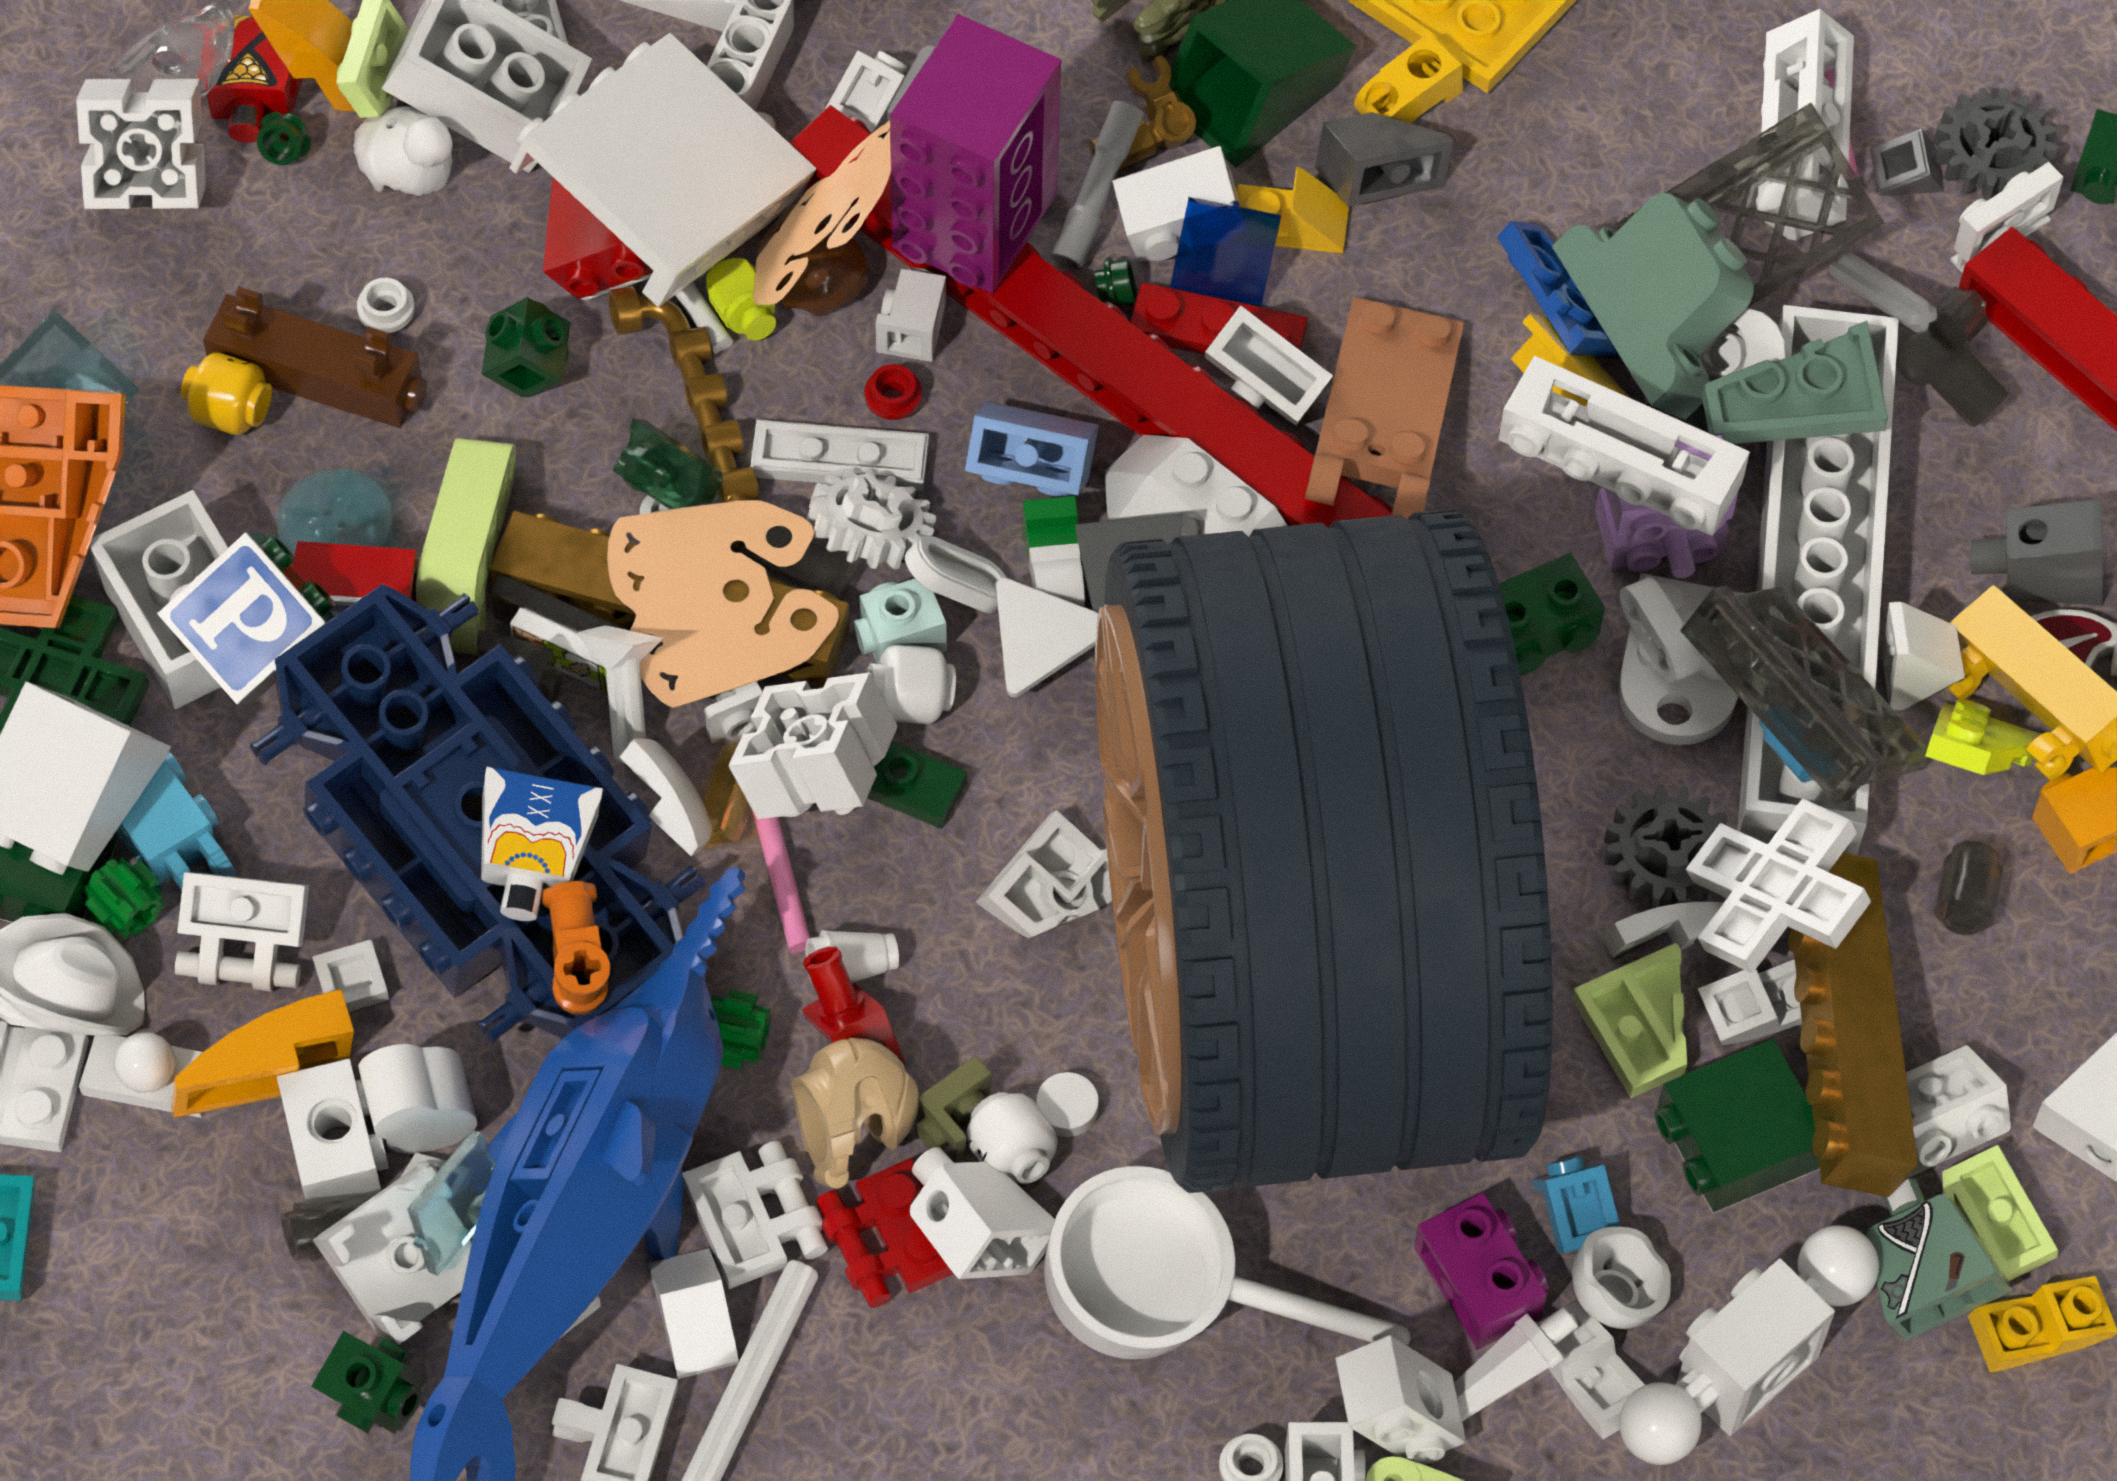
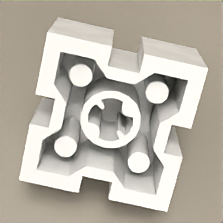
M85 79L76 99L79 144H90L81 164L84 209H130L135 195H152L153 209L199 208L206 189L204 144L190 143L195 142L202 124L200 79H154L148 92H132L131 79Z
M870 672L827 678L824 687L819 689H811L807 681L766 686L751 716L757 732L742 735L728 766L757 819L782 816L795 817L806 812L813 803L817 804L820 812L835 810L837 814L845 815L852 812L855 807H863L877 776L873 766L885 757L898 726Z

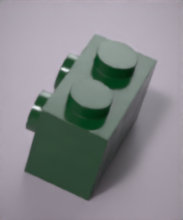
M1572 553L1563 555L1499 583L1511 629L1520 676L1533 672L1544 663L1547 657L1566 650L1568 653H1577L1586 649L1600 635L1605 606Z

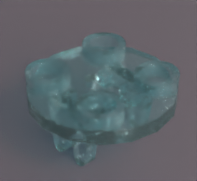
M349 468L346 470L318 471L298 481L283 497L276 515L278 538L294 556L297 541L387 547L395 532L391 502L382 487L366 475L353 472ZM327 512L332 513L330 516H324ZM341 527L347 528V529L344 530V531H339V530H338V529L341 528Z

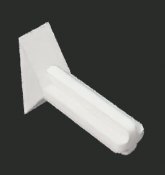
M606 625L576 632L606 669L613 757L617 763L626 764L619 757L633 739L646 738L640 662L663 638Z

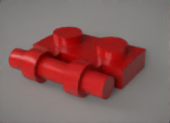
M912 1157L856 1181L855 1190L862 1204L855 1208L846 1207L837 1190L828 1191L816 1200V1204L824 1217L821 1227L828 1241L833 1244L837 1243L848 1264L845 1274L852 1288L857 1291L861 1290L870 1308L879 1307L890 1300L891 1294L884 1279L897 1273L908 1294L954 1274L910 1216V1206L924 1187L912 1173L914 1165ZM875 1227L886 1251L878 1255L870 1254L860 1232Z

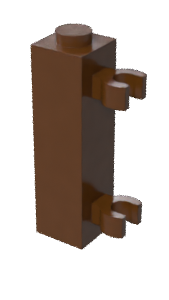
M239 286L236 290V297L229 294L225 295L203 338L206 356L219 352L258 365L264 372L266 383L271 384L273 389L397 428H401L409 411L417 412L426 393L427 381L421 376L418 354L391 346V335L389 333L367 327L364 332L365 337L292 315L264 306L261 293Z

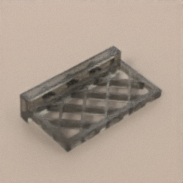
M1811 102L1665 192L1690 204L1696 198H1699L1711 206L1715 212L1720 211L1737 215L1730 241L1741 250L1746 258L1764 262L1759 283L1753 286V297L1748 307L1885 224L1822 116ZM1825 146L1833 159L1828 183L1824 184L1800 179L1799 174L1804 158ZM1791 166L1789 176L1779 174ZM1840 174H1842L1850 189L1837 186ZM1766 181L1786 185L1778 215L1749 208L1754 189ZM1796 187L1825 193L1817 223L1788 217ZM1834 195L1857 200L1866 214L1865 218L1847 229L1826 225ZM1742 197L1739 206L1730 204ZM1637 209L1636 211L1632 212V213L1629 214L1628 216H1626V217H1624L1623 219H1621V220H1619L1618 222H1616L1615 225H1616V227L1618 228V230H1619L1639 209ZM1746 218L1775 223L1767 253L1739 247ZM1785 226L1814 232L1808 253L1798 259L1777 255ZM1824 234L1834 236L1821 244ZM1774 264L1785 266L1772 274Z
M1727 585L1713 588L1681 628V633L1835 804L1849 801L1862 785L1926 769L1933 761L1932 758L1925 756L1928 747L1782 587L1737 596ZM1769 609H1773L1781 619L1771 615ZM1775 638H1777V639H1779V640H1781V641H1783V642H1785V643L1791 645V647L1786 646V645H1784V644H1782V643L1776 641ZM1808 654L1818 658L1819 661L1809 657ZM1813 680L1829 687V690L1818 684H1815ZM1847 697L1857 701L1858 704L1848 700ZM1852 723L1868 730V733L1854 727ZM1886 739L1895 743L1898 748L1887 743Z

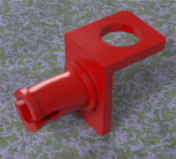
M825 947L809 954L804 959L803 965L805 970L808 971L819 1000L802 1009L805 1019L827 1037L831 1043L849 1038H878L882 1041L883 1046L893 1052L905 1066L904 1057L884 1007L856 983H851L842 960L841 951L837 947Z

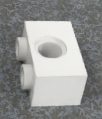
M350 1058L277 1076L308 1210L381 1192L377 1171L389 1169L382 1138L376 1134L368 1135L364 1117L369 1116L370 1111L362 1079L355 1081ZM344 1127L349 1129V1132L340 1139L327 1140L322 1138V1135L331 1128Z
M1391 1335L1335 1358L1348 1424L1351 1429L1394 1455L1423 1465L1436 1462L1445 1455V1451L1467 1443L1453 1376L1445 1369Z

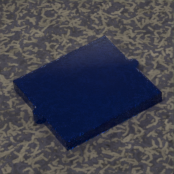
M1188 197L1169 288L1261 307L1281 215L1240 207L1238 201H1231L1228 205Z

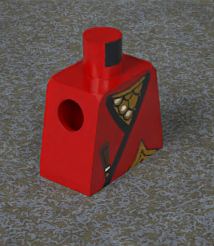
M200 14L199 28L204 81L211 118L229 119L228 134L232 139L243 143L256 142L258 133L262 129L261 121L267 114L277 111L285 115L286 113L293 112L303 78L294 79L253 16Z

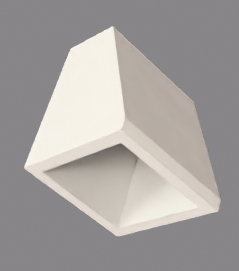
M25 682L0 734V846L11 850L14 842L17 841L33 849L30 861L60 875L64 874L67 866L88 872L167 757L171 746L67 696Z

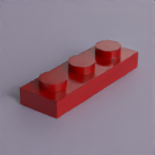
M1141 282L1130 323L1147 335L1154 334L1158 336L1170 348L1205 355L1206 350L1240 306L1300 351L1307 329L1308 317Z

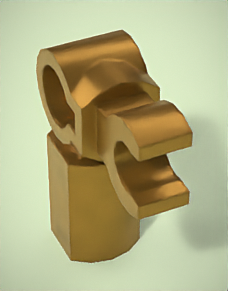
M1161 55L1152 62L1153 68L1157 73V81L1155 83L1144 82L1136 67L1129 69L1126 74V82L1129 89L1136 96L1144 98L1147 104L1143 109L1149 122L1141 121L1128 156L1121 164L1119 170L1156 154V146L1167 149L1180 147L1190 138L1195 130L1196 119L1194 112L1182 102L1177 91H1171L1169 86L1171 68L1167 60ZM1098 138L1089 142V150L1092 157L1095 155V145Z

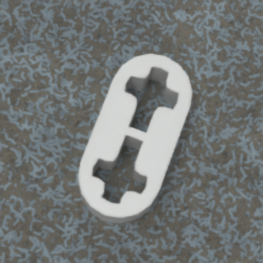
M1647 577L1622 588L1620 591V601L1625 617L1663 679L1668 683H1675L1698 673L1701 669V660L1696 643L1658 582L1652 577Z

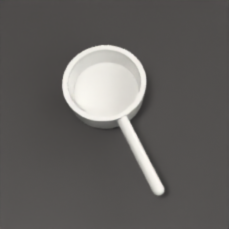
M1126 1166L1104 1171L1093 1176L1075 1189L1066 1199L1055 1218L1044 1263L1045 1285L1049 1300L1063 1325L1078 1340L1103 1354L1122 1359H1147L1166 1354L1178 1348L1209 1326L1219 1315L1227 1300L1371 1343L1389 1335L1407 1346L1410 1343V1332L1402 1325L1235 1276L1233 1241L1221 1213L1203 1192H1186L1176 1184L1171 1173L1168 1171L1145 1166Z

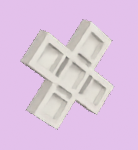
M1802 798L1768 844L1720 823L1686 868L1693 883L1727 898L1698 937L1704 950L1753 974L1787 927L1836 949L1871 903L1864 888L1829 873V870L1857 834L1851 820Z

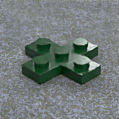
M72 594L60 628L43 627L37 639L0 628V695L8 697L0 713V734L25 682L67 696L128 726L131 725L150 684L147 673L100 659L119 620L115 607Z

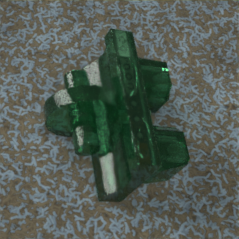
M633 418L630 425L628 446L621 452L612 471L623 478L630 488L640 493L645 492L670 510L699 506L700 503L710 504L713 502L723 479V472L715 468L714 465L647 420Z

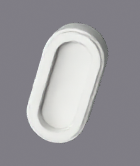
M933 536L920 537L906 552L905 562L909 571L918 582L929 590L981 612L994 613L998 610L996 582L1001 578L1007 577L990 560Z

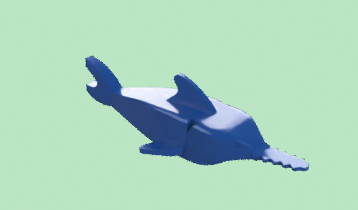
M732 867L728 869L710 887V897L698 907V917L686 927V935L675 944L672 954L660 964L659 969L611 1010L578 1026L551 1050L535 1076L518 1113L505 1124L467 1169L468 1171L463 1180L467 1187L477 1189L485 1184H488L469 1253L445 1374L429 1397L415 1430L410 1459V1481H456L465 1466L467 1481H515L516 1464L512 1426L503 1398L595 1300L643 1236L650 1256L655 1259L674 1257L677 1251L682 1219L683 1179L681 1167L693 1142L692 1136L696 1126L701 1120L716 1086L724 1049L719 1024L706 985V971L708 968L706 959L717 950L715 940L727 927L724 920L736 909L734 899L745 890V885L743 884L745 873L740 868Z

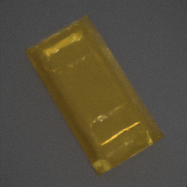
M740 741L722 746L703 800L712 824V834L701 851L715 850L740 842L751 807L728 766Z

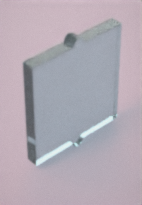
M475 1130L468 1135L407 1208L416 1235L413 1244L421 1249L428 1272L436 1276L441 1274L474 1234L486 1188L496 1164V1160L490 1157L484 1135Z

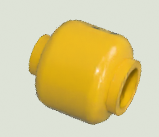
M214 352L206 356L198 367L191 365L188 368L181 385V397L187 399L188 413L192 421L239 436L247 432L251 426L257 428L264 421L271 403L272 387L271 384L266 383L264 372L258 365Z

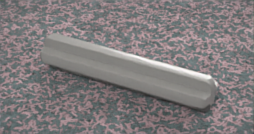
M1843 251L1838 254L1836 262L1830 263V275L1839 280L1840 284L1891 317L1898 318L1900 323L1914 332L1922 333L1928 331L1929 323L1937 319L1936 308L1928 304L1926 299L1852 252Z

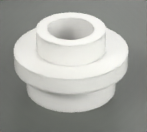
M378 278L369 282L357 300V312L362 324L365 327L386 333H392L404 328L411 321L415 311L411 292L399 281L392 278ZM383 304L395 306V308L388 311L377 310Z
M1243 1434L1229 1441L1222 1450L1219 1471L1223 1481H1280L1283 1472V1458L1279 1448L1270 1439L1258 1434ZM1253 1458L1262 1464L1263 1470L1257 1475L1250 1476L1240 1470L1239 1464L1244 1459Z

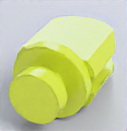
M730 258L720 261L711 268L706 276V288L710 303L726 327L738 334H745L751 341H758L769 336L776 327V319L773 316L775 304L756 305L754 303V276L756 275L754 266L744 258Z

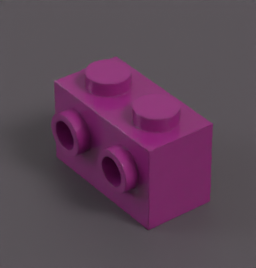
M1483 1192L1418 1224L1414 1244L1415 1251L1476 1350L1501 1339L1515 1326V1322L1525 1314H1528L1533 1321L1542 1318L1547 1298L1546 1293L1549 1292L1546 1277L1540 1266L1533 1259L1526 1261L1515 1244L1517 1236L1510 1218L1503 1209L1498 1208L1494 1210Z

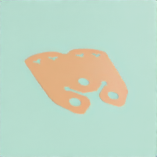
M890 121L862 141L844 159L832 175L818 181L800 196L762 237L757 247L756 275L754 276L753 299L756 305H773L785 297L804 272L809 261L808 257L790 261L785 265L787 259L793 254L796 256L809 252L833 231L850 208L852 202L858 197V202L849 210L830 236L827 248L831 249L846 244L859 230L883 194L890 177ZM887 133L883 139L880 137L881 134ZM859 155V157H858V159H857L856 161H852V162L850 163V161H851L852 159H854L855 157H857V156ZM810 198V200L807 202L805 206L801 205L803 202L807 201ZM860 213V216L857 222L853 225V227L847 232L843 233V229L847 222L854 215ZM831 214L832 217L822 231L815 234V230L820 222ZM781 225L780 230H779L778 232L772 234V233H773L774 231H776V230L779 228V226ZM793 272L789 282L781 290L776 291L780 281L788 273Z
M758 500L730 501L618 518L608 540L607 562L610 582L615 596L636 614L630 631L647 635L652 634L653 636L663 638L661 640L663 645L659 646L653 655L649 653L640 662L641 679L650 692L662 703L675 708L788 671L806 662L818 650L836 627L839 619L838 608L811 590H792L785 595L769 623L770 631L764 635L757 634L754 627L761 623L774 599L766 569L742 553L732 552L730 548L733 542L743 541L747 549L778 567L791 566L802 559L815 532L810 522L802 516ZM784 526L788 528L792 533L791 542L783 548L772 547L768 544L766 534L772 527ZM630 532L640 543L634 546L629 553H625V547L629 544L626 535ZM628 572L644 576L639 591L634 590V579L628 576ZM741 580L745 582L749 587L748 597L740 602H732L726 599L723 594V588L729 581ZM806 608L813 611L817 616V622L812 629L800 631L792 626L791 616L796 610ZM661 672L678 676L675 682V690H670L669 681L660 676Z

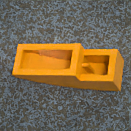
M251 0L248 10L294 79L314 78L334 110L355 112L336 84L337 70L343 62L351 38L353 22L328 0Z
M342 989L304 998L265 1013L230 1032L201 1053L174 1078L171 1104L174 1118L281 1097L277 1076L349 1059L354 1029Z

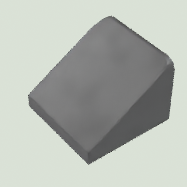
M1922 129L1870 148L1879 196L1944 191L1940 167L1935 162L1936 147Z

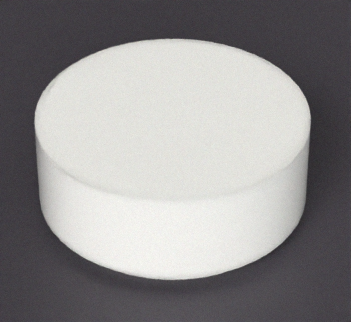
M1070 1072L1059 1073L1051 1076L1041 1085L1037 1094V1106L1051 1124L1057 1136L1074 1137L1086 1132L1094 1124L1098 1115V1094L1094 1085L1082 1075Z

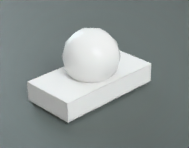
M136 1032L128 1038L95 1035L79 1088L84 1096L172 1112L174 1078L203 1052L171 1046L163 1037L152 1032ZM202 1113L192 1114V1115H189V1116H195V1117H200V1118H201V1117H202Z

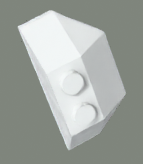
M1143 435L1105 470L1108 521L1184 514L1201 520V534L1243 531L1247 536H1250L1254 529L1287 526L1273 504L1189 438Z

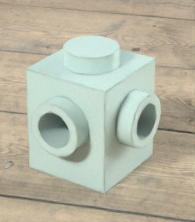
M916 579L902 583H883L873 588L869 593L860 595V619L853 621V629L862 654L873 653L877 664L883 651L894 644L932 647L941 652L947 650L946 621L935 594Z

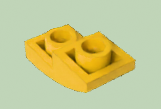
M2096 1276L2041 1285L2030 1297L1984 1304L1974 1309L1968 1316L1990 1373L2083 1349L2113 1338L2117 1334V1326Z

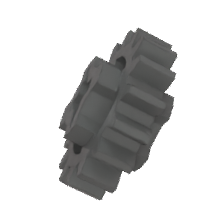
M1979 88L1976 101L1973 102L1969 97L1962 94L1958 96L1955 109L1945 108L1941 123L1937 126L1933 142L1934 145L1938 146L1935 162L1936 164H1948L1944 176L1947 181H1952L1959 177L1964 181L1961 192L1965 195L1976 187L1982 189V197L1988 201L1992 198L1993 192H2002L2007 183L2017 174L2024 171L2030 174L2047 162L2054 165L2059 145L2054 143L2057 128L2052 125H2044L2047 111L2044 108L2033 112L2027 109L2030 97L2027 95L2014 102L2009 100L2010 95L2006 88H2002L1998 98H1990L1985 88Z
M1657 785L1654 799L1648 800L1642 792L1637 791L1633 794L1631 808L1621 804L1617 806L1613 820L1614 823H1608L1604 842L1608 845L1605 848L1603 861L1605 865L1615 866L1611 879L1614 886L1626 882L1631 885L1628 900L1634 902L1644 894L1651 897L1650 909L1660 907L1662 900L1671 901V905L1684 903L1685 899L1688 898L1693 902H1706L1708 889L1693 883L1690 876H1688L1686 868L1720 823L1726 825L1728 816L1725 812L1716 813L1712 816L1708 813L1711 801L1709 797L1705 796L1695 804L1688 801V787L1682 786L1677 797H1668L1665 787ZM1651 822L1648 828H1640L1646 823Z

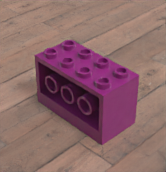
M956 15L890 114L892 248L898 250L905 258L912 262L926 263L950 274L954 280L962 285L969 287L977 286L992 294L994 293L1058 194L1061 59L963 15Z

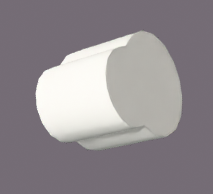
M396 1044L371 1052L358 1065L375 1134L386 1139L387 1146L393 1151L403 1154H415V1152L423 1153L451 1146L468 1137L476 1128L477 1119L461 1057L453 1049L439 1046L419 1047L411 1044Z

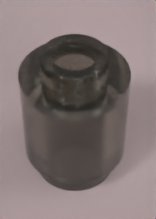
M1975 841L1960 842L1952 848V853L1944 859L1934 906V915L1953 933L1973 935L1988 929L1994 923L2004 869L1999 863V853L1987 844Z

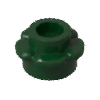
M276 111L267 114L262 119V129L257 136V147L267 161L276 165H288L293 161H297L299 156L304 157L308 154L311 148V137L309 134H306V124L299 116L293 113L282 115ZM280 133H286L289 136V141L283 140L280 137Z
M1111 256L1107 257L1104 260V269L1095 271L1097 292L1101 302H1111L1122 311L1121 306L1136 303L1138 296L1133 268L1128 258L1113 261Z

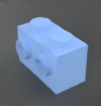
M986 401L974 416L965 471L980 474L983 480L995 484L1011 485L1017 482L1036 486L1038 491L1051 496L1068 497L1071 494L1079 495L1090 476L1099 425Z

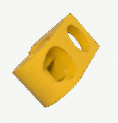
M1429 32L1381 68L1380 72L1361 88L1354 100V108L1361 115L1373 112L1412 124L1416 118L1441 100L1447 103L1463 93L1462 63Z

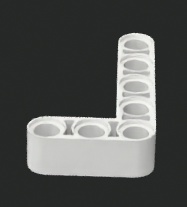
M620 0L722 31L723 33L707 67L754 111L758 107L794 28L793 0Z

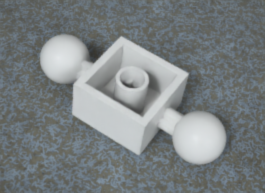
M1840 1225L1828 1226L1816 1231L1803 1244L1798 1257L1799 1276L1781 1258L1765 1272H1762L1757 1267L1748 1272L1732 1290L1731 1295L1734 1297L1732 1301L1719 1312L1714 1307L1708 1308L1688 1328L1686 1335L1690 1339L1688 1345L1679 1356L1682 1366L1676 1385L1662 1382L1647 1384L1634 1391L1625 1401L1620 1413L1619 1428L1624 1444L1630 1452L1640 1460L1655 1465H1667L1680 1461L1694 1449L1699 1440L1702 1427L1700 1414L1703 1411L1723 1431L1732 1436L1818 1359L1835 1313L1831 1306L1854 1304L1866 1297L1873 1289L1878 1278L1879 1260L1871 1241L1864 1234L1851 1227Z

